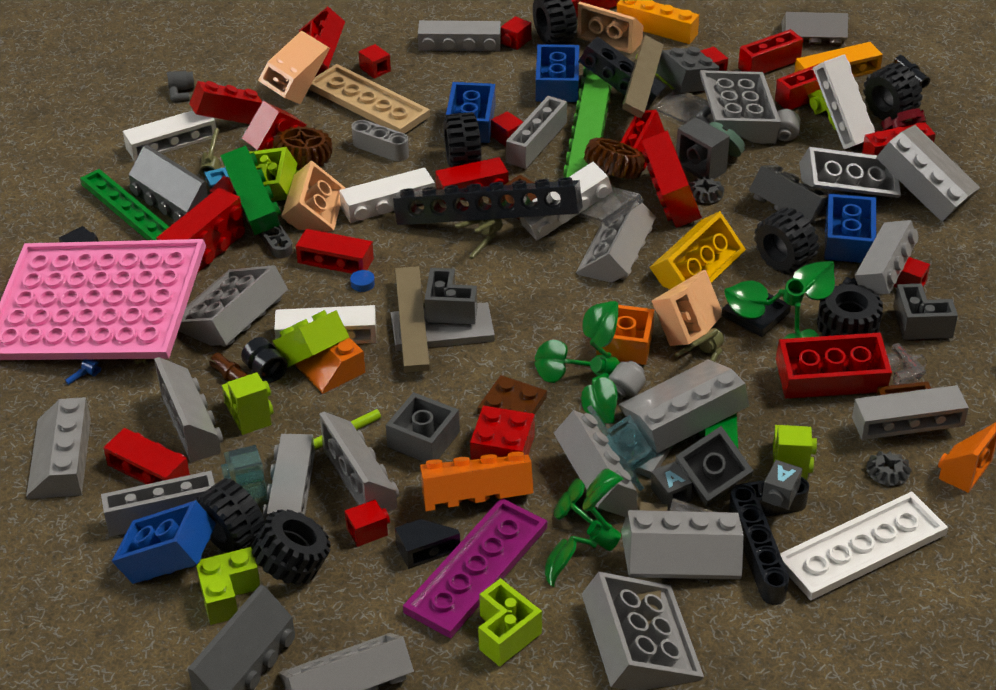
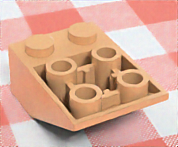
M300 31L267 62L258 81L282 97L301 104L330 48L307 33Z
M702 270L652 300L670 346L688 345L705 335L722 317V309L706 270Z

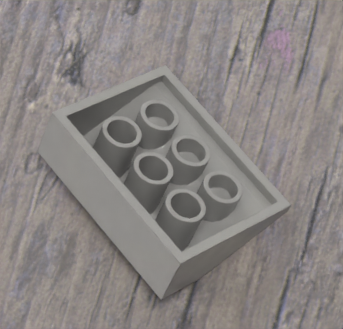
M700 70V77L714 122L723 124V128L733 130L737 135L753 143H776L781 121L763 72Z
M916 125L899 133L876 157L942 222L980 189Z
M275 265L230 269L186 306L178 331L210 346H228L235 341V337L240 332H244L251 327V322L263 316L269 306L279 302L282 299L281 296L288 288Z
M708 359L618 405L656 453H659L749 407L745 382L731 368Z
M598 572L583 591L582 597L612 688L647 690L699 681L704 678L671 585ZM661 590V599L656 595L647 594L640 601L636 595L638 593ZM649 603L657 606L659 610L652 608Z

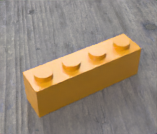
M620 0L617 3V13L636 18L643 25L644 32L690 44L698 35L699 14L693 13L690 10L678 9L671 5L656 3L653 0Z
M871 42L797 58L794 73L845 54L851 65L853 76H863L881 69L883 54Z

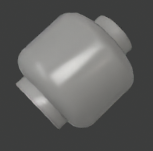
M779 110L777 113L781 123L777 139L792 141L799 135L800 117L793 110Z
M633 361L620 362L608 377L616 385L618 399H623L624 397L630 399L636 396L646 382L644 369Z

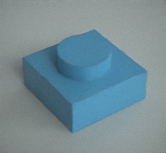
M225 167L204 172L205 180L210 190L223 176L229 177Z

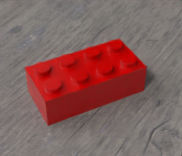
M668 130L643 140L645 150L641 152L645 157L646 166L652 177L651 179L657 191L659 201L663 207L667 206L663 209L668 221L673 220L677 228L701 219L702 216Z
M217 188L156 237V239H204L206 248L198 269L199 272L245 233L241 199L235 194Z
M881 333L779 339L775 359L785 399L877 393L878 387L889 386L892 370Z

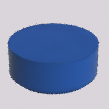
M368 270L356 271L350 277L351 287L358 292L369 291L375 285L374 274Z

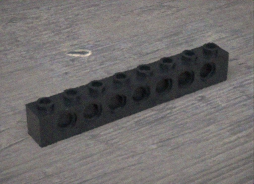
M571 177L560 178L556 182H549V179H539L535 183L527 184L526 181L521 180L513 182L512 185H503V182H495L481 187V184L467 185V188H458L457 185H450L440 190H436V187H426L422 191L406 188L400 190L393 198L397 225L578 214L583 208L580 180H572ZM551 192H557L561 200H554L551 197ZM528 193L534 194L537 197V202L531 201L528 198ZM505 195L512 196L514 203L507 202ZM482 197L490 198L492 205L484 203ZM460 198H465L469 206H464ZM438 199L446 203V208L439 205ZM416 201H420L424 205V209L418 208Z

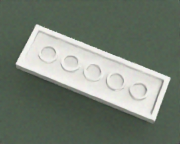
M910 492L780 553L789 577L810 600H813L945 536L948 526L913 492Z

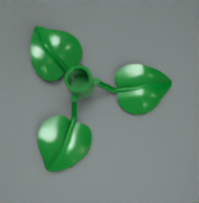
M816 262L799 268L793 278L787 281L785 289H780L770 300H767V289L757 281H743L732 287L725 288L724 295L731 309L739 316L747 319L762 317L765 314V305L769 306L780 297H783V300L788 305L795 306V333L787 334L784 339L820 337L812 329H805L800 332V306L804 294L812 300H824L833 293L835 287L834 262Z
M617 301L596 304L586 311L583 318L582 328L585 336L591 338L590 344L602 355L595 356L591 362L566 359L568 348L560 340L544 342L538 348L535 355V366L538 374L546 382L555 383L562 379L566 371L565 363L590 366L591 370L599 376L592 379L593 385L584 387L581 403L586 413L591 414L596 420L604 423H615L614 415L618 397L616 385L608 377L620 362L616 357L611 356L610 352H606L602 348L612 341L618 321Z
M603 469L595 477L586 491L587 498L582 506L585 512L591 511L599 521L593 520L575 504L582 496L585 488L580 478H576L569 486L568 491L559 499L554 510L555 518L559 520L564 518L572 508V510L590 523L587 530L590 539L571 536L568 541L562 539L548 556L545 565L546 579L551 586L555 587L558 575L574 554L576 542L588 544L593 548L598 544L607 551L613 550L618 544L621 532L606 522L594 507L607 492L623 480L622 476L612 470Z

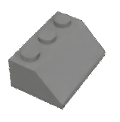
M786 12L781 21L782 32L791 29L802 37L803 41H809V44H821V41H830L829 44L841 45L848 38V13Z

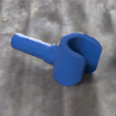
M84 359L81 369L65 379L66 383L69 385L86 373L96 376L101 372V367L97 366L99 362L94 359Z

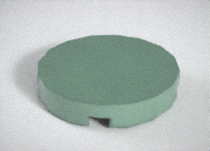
M709 123V125L730 136L728 154L740 157L745 150L744 142L740 136L733 130L728 129L726 131L723 129L724 125L721 123Z

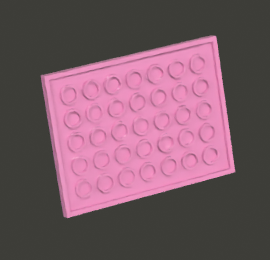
M204 239L24 243L0 301V360L154 359L157 357L169 359L206 248Z

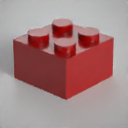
M483 405L470 441L471 460L481 459V456L494 454L497 457H507L511 452H523L524 455H529L535 436V414Z

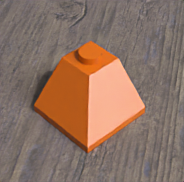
M347 338L309 358L295 363L296 367L322 394L365 373L364 351L351 338Z
M996 422L956 444L949 454L944 453L938 463V468L941 469L940 480L967 493L970 492L993 460L996 448Z

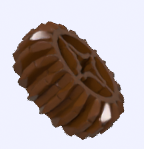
M289 127L284 132H277L273 141V149L288 148L297 162L298 169L303 168L311 160L318 166H324V163L329 162L333 150L331 138L328 137V134L323 133V130H316L314 127Z
M596 137L590 139L584 152V160L587 164L594 162L605 174L619 178L635 179L640 176L645 165V157L642 155V152L632 148L630 145L609 138Z

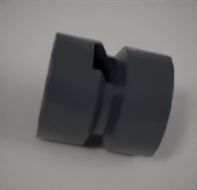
M254 338L242 350V361L253 370V373L257 372L262 381H267L270 384L279 380L285 374L288 367L287 360L266 338Z

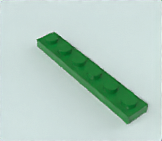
M100 169L80 178L81 185L146 240H157L156 237L169 228L166 223Z

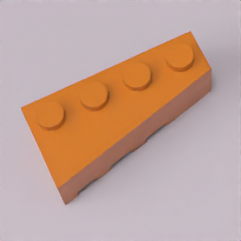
M511 452L507 457H497V455L488 454L481 456V459L470 460L469 457H457L453 459V462L443 463L442 460L434 459L420 465L425 511L435 510V504L441 503L447 504L448 508L459 506V503L465 499L479 503L490 499V495L503 499L534 493L531 459L529 455H524L523 452Z

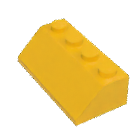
M721 211L699 221L649 268L660 284L668 289L674 288L702 270H706L712 283L746 249Z

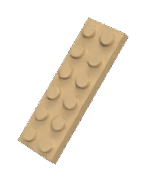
M338 64L316 76L309 90L378 125L404 134L430 117V109Z

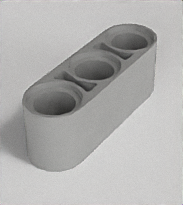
M366 120L353 122L352 139L355 147L393 161L408 159L409 146L406 134Z

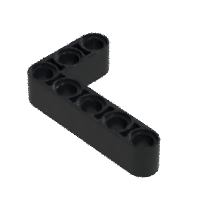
M801 477L799 490L789 510L762 501L765 480L737 484L731 490L729 513L739 514L744 535L743 550L761 598L771 605H779L785 601L789 575L766 517L799 512L806 508L809 483L803 477Z

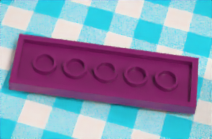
M500 499L403 605V613L451 639L480 606L479 594L500 578L503 580L547 529L548 521L505 499Z

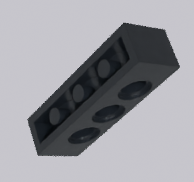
M597 36L587 45L578 62L626 95L635 63ZM655 77L645 110H649L666 87L665 84Z

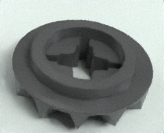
M703 177L701 180L695 178L694 182L689 183L697 202L714 203L722 199L724 195V187L721 186V182L714 181L713 178L706 179Z
M879 451L877 455H871L866 466L868 475L874 481L888 486L904 483L909 478L911 471L909 460L902 459L901 454L893 455L891 451L887 454Z

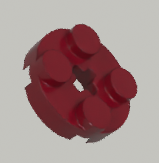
M910 109L897 113L898 117L891 120V117L884 119L881 122V127L884 131L926 122V116L923 109Z

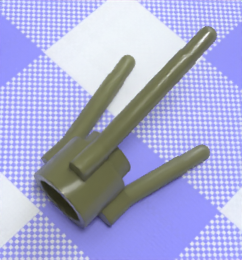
M218 128L214 130L208 155L206 152L203 153L199 171L203 177H205L204 172L225 167L224 164L221 166L220 160L213 156L219 132Z
M502 219L473 220L455 224V228H461L478 223L479 226L475 229V232L487 235L469 256L470 259H473L490 240L496 237V232L501 230L503 226Z
M710 329L705 335L676 352L675 357H679L699 346L703 352L712 353L710 360L715 362L717 357L723 352L720 347L724 343V336L718 329Z

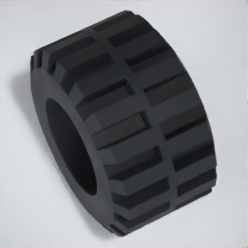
M534 0L533 21L541 40L546 45L573 40L574 36H576L577 16L572 0Z
M890 63L871 73L866 78L867 81L864 82L865 89L863 93L866 96L865 101L869 105L868 108L882 121L888 117H891V120L898 117L897 113L916 109L921 105L920 101L923 97L921 95L922 87L919 86L920 82L918 78L916 79L915 73L910 71L906 65Z
M468 112L445 115L443 130L449 167L481 161V139L475 114Z
M787 207L778 210L759 222L754 232L756 235L754 241L757 243L756 248L760 252L761 258L766 261L769 267L771 266L773 270L780 271L782 274L793 273L814 259L819 249V244L817 243L819 239L818 235L815 234L814 226L810 224L808 218L804 217L803 213L797 212L793 208L788 209Z
M849 283V285L839 284V286L834 287L833 293L829 297L820 300L817 317L818 330L822 332V336L878 333L883 312V302L880 301L878 294H874L873 290L866 289L865 286H857Z
M224 478L195 499L216 523L210 540L220 550L228 553L248 548L252 545L253 540L264 523V518L255 500L241 485L231 479Z
M281 509L277 510V512L273 511L267 516L253 540L251 548L253 549L252 555L256 558L255 562L263 568L264 572L269 573L276 580H282L284 583L290 584L291 582L295 585H300L301 583H309L316 576L330 552L331 542L328 540L327 533L312 518H308L300 512L296 513L293 510L287 509V511Z

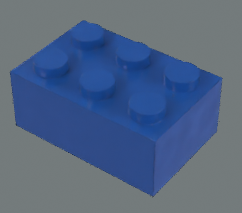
M537 44L536 101H543L547 96H551L567 102H577L579 45Z
M452 82L446 115L473 112L478 121L481 143L490 142L491 119L494 118L496 106L495 84Z
M829 194L825 216L824 260L862 263L876 238V198Z
M196 500L133 520L112 562L132 584L144 580L148 581L164 574H171L174 571L187 567L192 568L200 562L201 555L206 544L211 539V533L216 523Z

